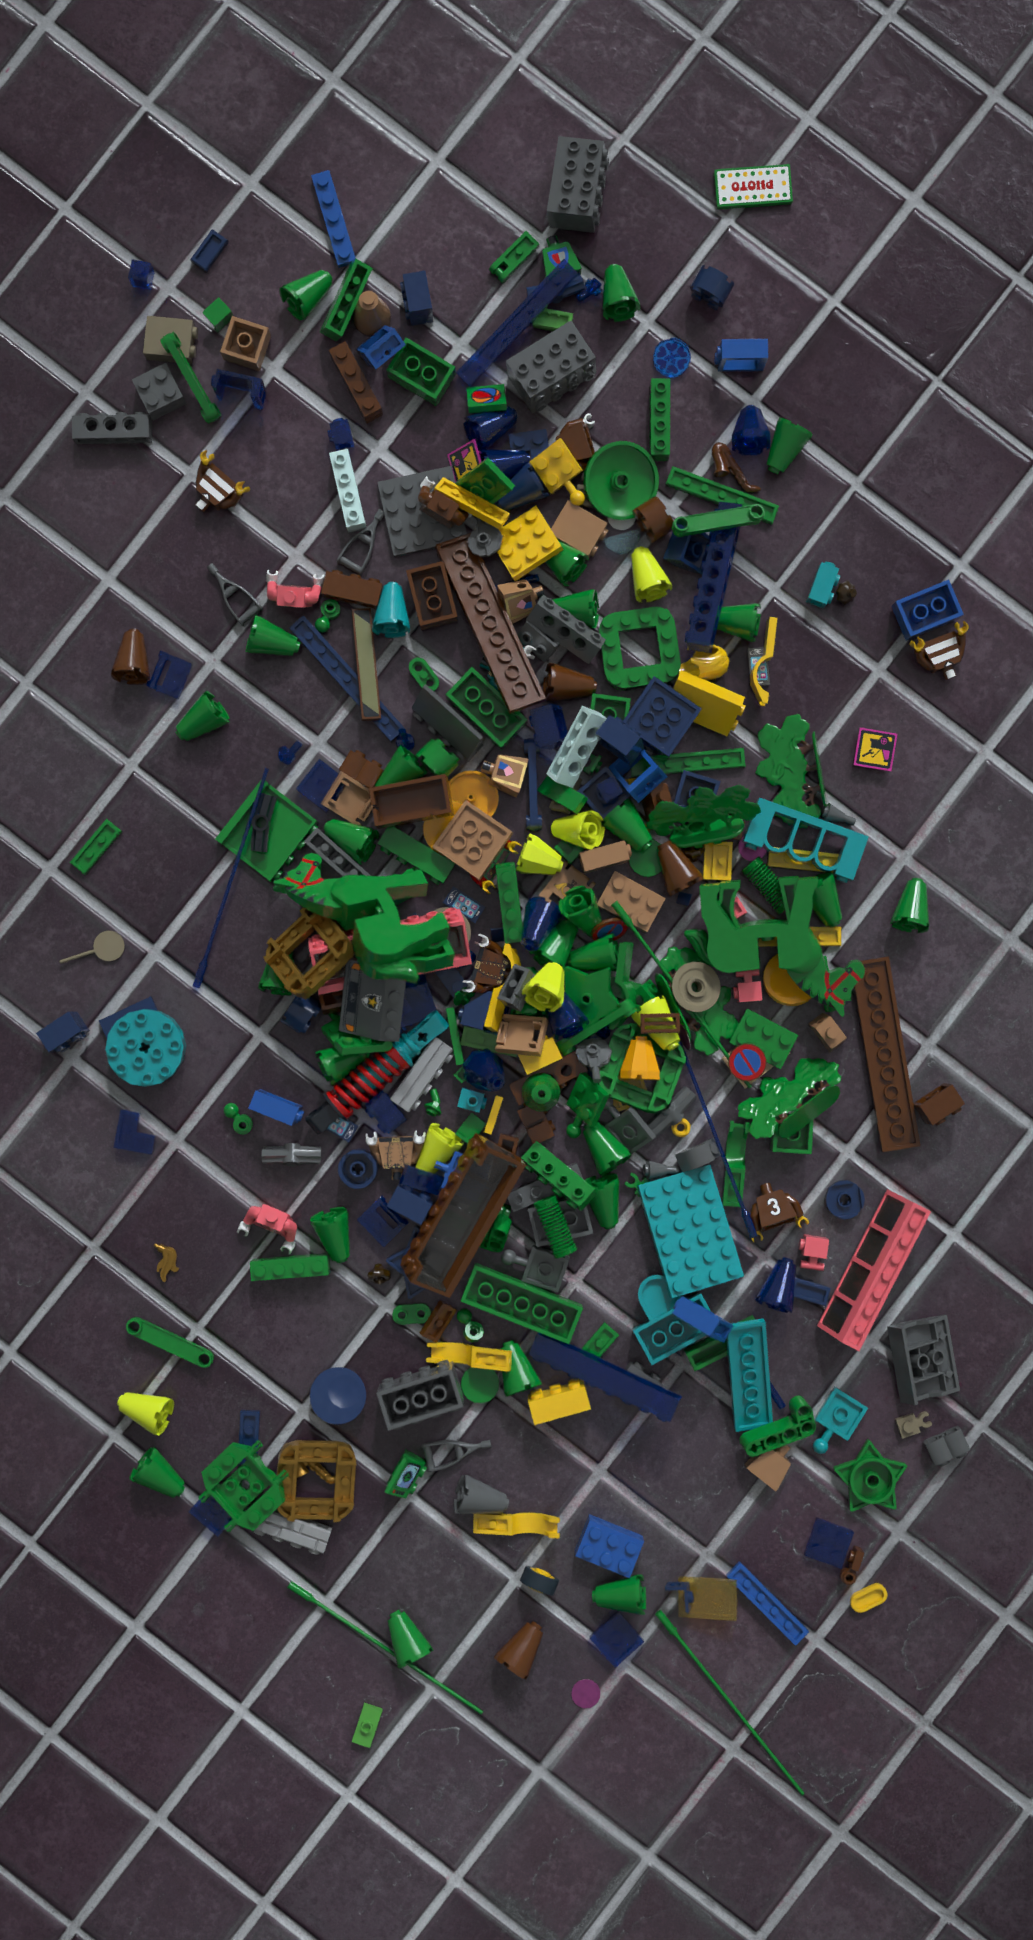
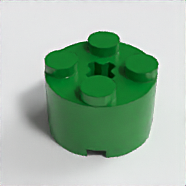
M431 738L415 754L416 757H422L421 763L435 776L445 774L448 777L459 766L457 762L460 760L453 752L448 753L444 749L446 745L438 738L435 740Z

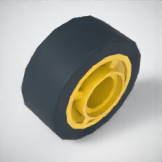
M525 1566L520 1579L530 1589L551 1596L554 1595L559 1580L550 1573L531 1566Z

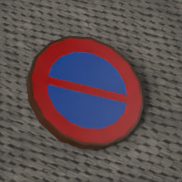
M607 918L593 928L591 937L595 941L614 933L615 937L612 938L615 941L627 932L628 926L624 925L621 918Z
M743 1043L731 1051L728 1057V1066L730 1072L737 1079L753 1081L764 1073L767 1059L760 1047L752 1043Z

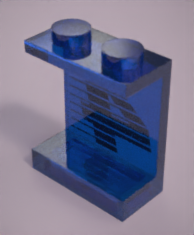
M217 369L216 374L212 375L211 386L218 400L222 401L225 386L251 392L250 397L255 408L263 410L267 391L262 379Z

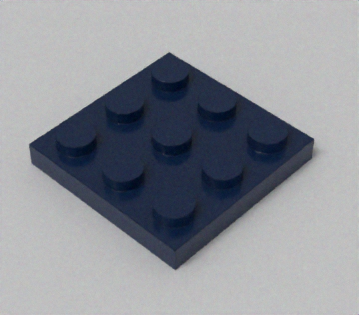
M653 676L623 721L627 728L636 729L641 734L640 737L643 741L669 758L702 708Z

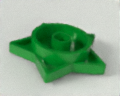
M570 966L564 968V1001L562 1006L556 1011L575 1017L584 1031L600 1021L602 1017H606L618 1009L616 1005L620 1002L612 993L610 967L593 973H585Z
M869 1439L866 1440L854 1460L833 1467L835 1472L848 1485L849 1510L851 1512L870 1504H878L894 1510L897 1508L895 1485L907 1468V1464L883 1458ZM873 1475L872 1480H867L869 1476Z

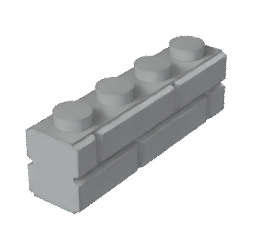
M437 1037L431 1040L390 1100L407 1112H410L411 1109L415 1111L421 1103L418 1100L422 1094L426 1095L431 1089L432 1085H430L432 1079H438L443 1072L441 1066L444 1062L448 1064L454 1056L452 1053L453 1048Z
M276 1509L254 1530V1533L261 1536L265 1534L271 1535L275 1541L283 1542L285 1540L291 1542L290 1545L295 1548H301L302 1546L308 1548L310 1553L319 1555L320 1553L324 1554L333 1527L309 1519H295L294 1522L288 1521Z

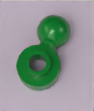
M328 599L321 605L323 617L318 618L315 622V628L320 633L327 632L330 628L329 620H334L340 615V606L333 599ZM329 606L334 607L331 611L327 610Z
M234 1103L225 1105L224 1115L234 1119V1130L242 1135L249 1133L253 1126L251 1117L245 1114L240 1115L239 1108ZM240 1122L246 1123V1127H245V1128H241V1127L239 1126V1123H240Z
M463 1308L457 1313V1320L466 1326L463 1335L467 1341L477 1342L483 1336L484 1329L480 1323L471 1321L472 1313L470 1310ZM470 1331H474L476 1335H471Z

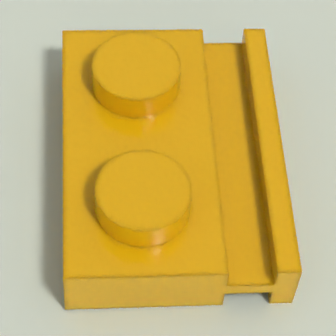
M713 842L704 844L703 880H731L733 842H722L716 845Z

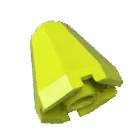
M529 834L527 843L524 844L517 865L519 866L516 867V872L522 874L555 875L556 872L560 873L564 862L561 861L562 856L537 836Z
M548 962L524 986L522 994L526 995V1003L540 1011L550 1008L549 1012H555L562 1006L564 1001V970L558 963Z

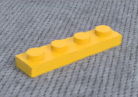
M444 477L434 488V491L437 490L458 503L462 510L499 530L509 518L510 513Z
M793 849L797 856L803 858L808 857L812 852ZM787 851L778 854L768 852L767 866L824 872L813 865L812 859L799 863L790 859ZM818 852L819 861L828 867L835 865L839 854Z

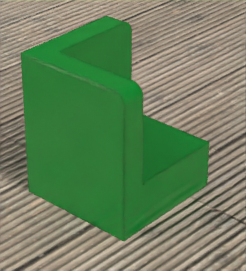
M219 297L203 311V315L211 322L217 333L231 321L233 316L232 311Z
M561 840L554 847V850L569 864L584 850L582 847Z

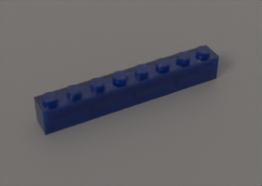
M539 1332L529 1352V1355L533 1356L535 1361L548 1363L552 1369L556 1371L562 1370L573 1379L578 1380L579 1378L585 1381V1384L589 1387H598L608 1396L619 1397L623 1403L627 1405L633 1404L644 1413L650 1412L663 1422H671L682 1396L571 1343H564Z

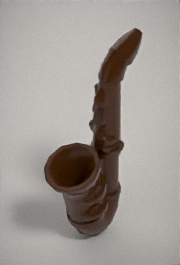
M717 442L713 445L711 455L715 464V477H724L731 473L735 475L738 484L746 492L761 491V488L748 483L726 444Z

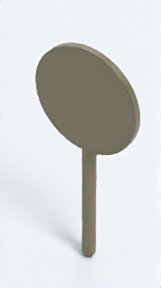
M104 931L95 938L93 950L62 959L59 963L62 964L93 953L104 961H114L124 952V940L114 931Z

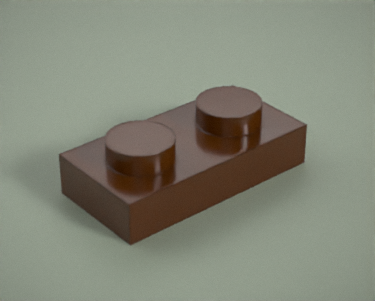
M439 1300L419 1333L423 1337L437 1343L457 1310L453 1306Z

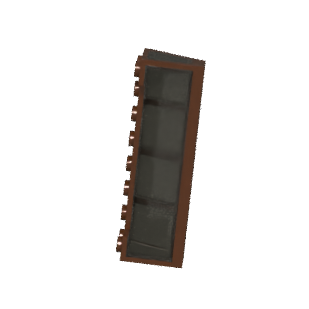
M477 1133L474 1134L473 1138L469 1140L464 1154L459 1157L455 1170L450 1173L447 1184L441 1189L435 1205L430 1208L426 1221L421 1224L418 1235L412 1240L410 1249L402 1257L400 1266L411 1283L448 1298L451 1297L526 1166L519 1156Z

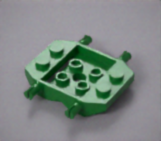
M259 1440L252 1446L231 1443L201 1472L206 1490L198 1499L205 1503L210 1496H213L231 1516L232 1519L224 1526L226 1530L232 1525L227 1532H231L237 1525L254 1531L285 1502L283 1481L289 1476V1473L287 1472L282 1477L286 1470H282L279 1475H276L264 1465L261 1457L256 1453L263 1447L262 1443L258 1445L260 1443ZM245 1458L246 1461L221 1484L220 1481ZM242 1480H247L250 1483L249 1489H245L242 1486ZM266 1487H271L247 1511L244 1510Z

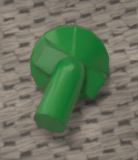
M432 1089L429 1091L432 1102L426 1103L424 1107L427 1114L435 1117L436 1115L440 1116L442 1112L439 1106L440 1099L437 1089Z

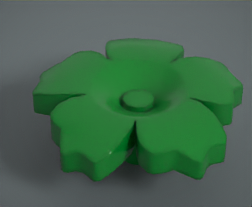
M461 989V991L455 993L453 1003L455 1006L461 1003L465 1006L470 1001V998L474 997L475 992H463Z

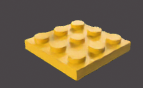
M537 506L529 509L499 530L503 538L497 553L514 581H517L564 550Z

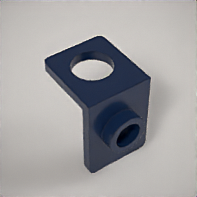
M667 1582L665 1590H684L686 1613H689L691 1603H694V1593L690 1591V1583Z

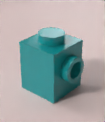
M462 1088L457 1107L480 1113V1109H485L487 1098H484L485 1093Z

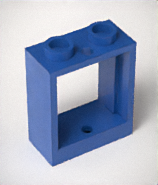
M384 325L356 348V351L368 366L377 369L406 344L394 328Z
M722 339L720 346H717L714 364L718 365V371H763L768 360V339Z
M644 749L631 766L618 758L608 767L638 803L667 778V775ZM644 757L651 766L629 785L623 778V775Z
M262 1089L255 1090L248 1108L291 1126L300 1122L304 1114L302 1105Z
M683 1296L674 1305L672 1314L721 1342H725L734 1326L698 1303Z

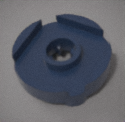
M840 1180L828 1187L825 1195L827 1209L831 1214L840 1219L855 1217L865 1203L864 1193L861 1188L848 1180ZM843 1194H847L846 1197L849 1196L850 1198L846 1205H842L843 1202L840 1203V1198H842Z

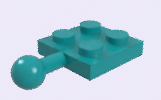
M834 1386L814 1418L827 1428L823 1436L814 1441V1451L818 1454L826 1453L828 1441L833 1433L848 1441L868 1410V1407Z

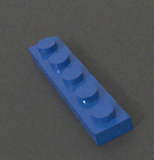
M327 170L311 175L337 265L338 268L350 265L356 258L330 171Z
M740 1561L726 1574L727 1578L795 1646L809 1633L808 1629Z

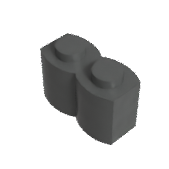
M959 1426L947 1429L941 1434L934 1435L923 1441L935 1466H945L952 1458H963L970 1451V1447Z

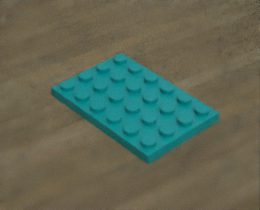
M711 1165L637 1186L670 1299L744 1277Z

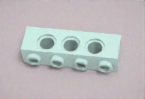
M344 449L331 452L329 455L347 531L350 533L366 528V523L349 451Z
M582 706L546 774L555 782L573 788L594 747L597 745L598 739L595 733L607 718L597 711Z

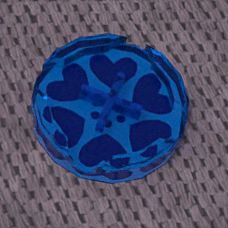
M677 338L661 341L656 346L653 354V364L656 370L667 377H677L683 374L688 369L691 361L688 345Z

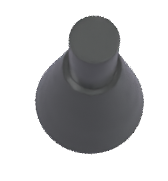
M830 803L827 804V807L823 806L820 816H822L824 821L844 822L850 825H854L856 822V818L845 815V813Z
M649 1160L643 1165V1175L647 1179L667 1174H679L678 1166H666Z

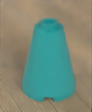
M388 582L383 586L372 623V631L376 635L383 633L387 638H399L406 636V632L410 633V623L403 589L396 582Z

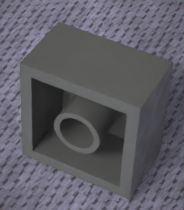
M166 363L132 379L152 420L187 404Z

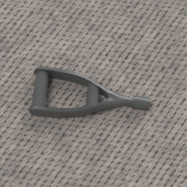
M378 509L373 522L350 539L337 558V564L340 563L358 573L359 576L362 575L372 555L376 527L384 516V511ZM370 532L371 537H369L365 533ZM357 539L370 545L368 555L362 567L343 557Z
M213 563L207 567L210 573L217 578L223 599L241 626H244L245 622L260 610H263V607L246 589L224 578ZM229 584L230 586L225 590V585ZM238 589L246 593L256 603L239 618L233 612L227 600Z
M437 1440L421 1445L425 1455L427 1472L448 1468L477 1449L492 1447L491 1440L481 1441L478 1444L455 1440ZM453 1444L457 1459L435 1467L430 1446ZM462 1446L467 1448L465 1453H463Z

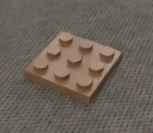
M465 800L435 842L433 848L475 878L481 880L513 832Z

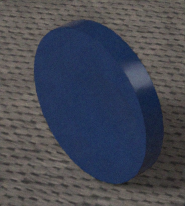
M334 1367L323 1371L314 1380L310 1390V1404L314 1413L322 1421L332 1425H342L354 1420L361 1413L366 1401V1389L361 1378L352 1370L343 1367Z

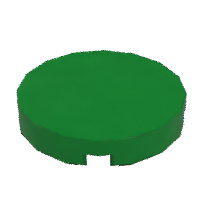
M655 840L651 841L652 846L645 852L642 850L638 852L631 848L632 855L629 857V865L639 876L652 877L662 871L658 856L659 850L657 848L661 844Z
M470 1366L462 1376L461 1388L463 1394L474 1403H485L493 1399L499 1390V1378L495 1370L473 1368Z

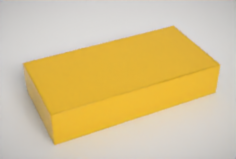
M495 1096L484 1133L492 1134L503 1100L501 1096Z

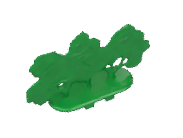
M742 785L726 788L719 796L715 795L711 789L698 787L695 795L687 800L689 804L687 807H681L673 802L660 801L655 806V810L651 811L648 815L650 821L646 823L647 829L655 830L659 836L670 834L672 844L675 843L678 848L692 846L701 848L703 844L712 842L714 845L721 844L722 840L737 837L744 829L745 824L743 820H753L757 814L761 813L759 804L745 801L749 797L751 790ZM679 822L682 825L677 827L673 823Z

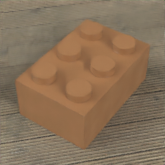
M614 871L597 904L598 908L620 918L611 906L612 903L618 901L628 916L632 918L634 927L647 933L666 898Z

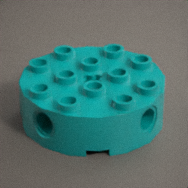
M143 1009L129 1012L115 1022L108 1033L105 1050L108 1063L118 1077L129 1084L147 1087L164 1082L178 1071L184 1060L186 1042L184 1033L175 1019L161 1011ZM144 1043L145 1045H150V1048H148V1052L146 1050L143 1051L142 1049Z

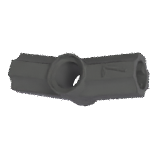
M686 1086L672 1098L666 1108L646 1123L656 1135L655 1138L670 1125L678 1124L684 1117V1111L697 1099L696 1095Z
M287 1143L284 1146L263 1147L261 1154L262 1163L283 1164L285 1166H299L300 1164L320 1165L321 1147H307L296 1143Z

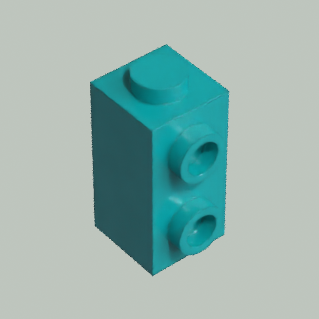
M831 562L820 563L806 600L807 603L824 608L827 603H831L834 595L831 592L832 588L837 586L840 575H838L839 568L835 567V564Z

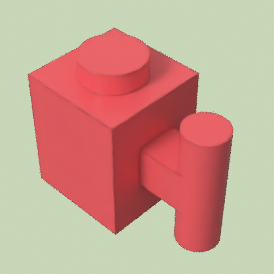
M759 969L735 972L736 978L743 977L744 983H736V987H733L734 999H737V1002L761 1001V981L752 982V976H759Z
M803 1234V1239L800 1238L799 1250H801L802 1255L809 1256V1260H801L800 1268L824 1271V1263H818L817 1260L818 1258L827 1259L828 1238Z

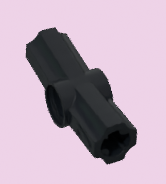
M261 793L255 816L252 819L250 851L268 852L269 829L277 797ZM261 817L266 820V825L263 828L257 826V820Z

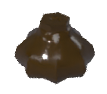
M848 580L844 583H839L838 589L835 591L837 601H840L843 605L853 602L857 594L855 585L851 584Z
M695 846L681 848V851L691 862H697L701 854L704 853L705 848H695Z
M379 1263L375 1264L374 1268L368 1272V1281L375 1284L378 1283V1285L389 1281L391 1278L390 1271L383 1268L382 1264Z

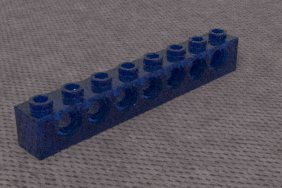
M719 502L718 509L715 508V511L743 506L742 504ZM741 527L711 531L709 533L711 540L706 545L705 554L707 557L706 561L703 560L701 566L703 575L702 578L698 579L697 583L699 592L698 596H694L693 607L695 609L694 613H691L689 617V625L691 626L690 630L686 631L685 643H687L689 650L712 653ZM721 540H725L722 544L718 543ZM715 558H722L719 561H714ZM712 575H718L714 579L710 578ZM709 592L714 593L712 596H705ZM709 610L707 614H702V611ZM699 628H706L702 632L697 631Z

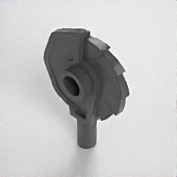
M476 517V530H473L470 537H468V547L474 555L490 557L500 549L503 536L496 527L486 524L483 520Z
M597 1038L583 1040L576 1050L578 1062L590 1068L594 1083L601 1082L600 1068L609 1063L612 1050L605 1040Z

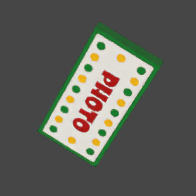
M790 164L714 169L717 210L789 205L793 203Z

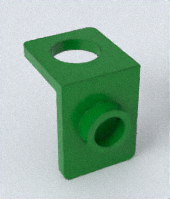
M591 754L589 757L591 764L588 767H584L582 771L591 776L594 771L597 773L603 764L600 762L602 756L596 757Z
M651 979L635 990L636 995L643 997L644 1003L661 995V992ZM636 1004L637 1012L641 1011V1005Z
M471 1113L455 1134L468 1144L475 1133L479 1134L483 1130L486 1123Z

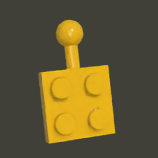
M559 438L532 459L530 463L551 494L565 486L570 493L571 503L580 506L585 501V495L582 491L576 490L570 480L583 470L564 441Z

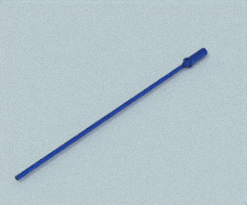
M265 768L204 958L199 963L193 987L200 988L206 968L208 967L207 958L269 771L267 768Z
M680 1039L679 1044L686 1056L685 1063L739 1201L742 1212L741 1217H743L750 1238L756 1237L758 1235L750 1213L743 1204Z

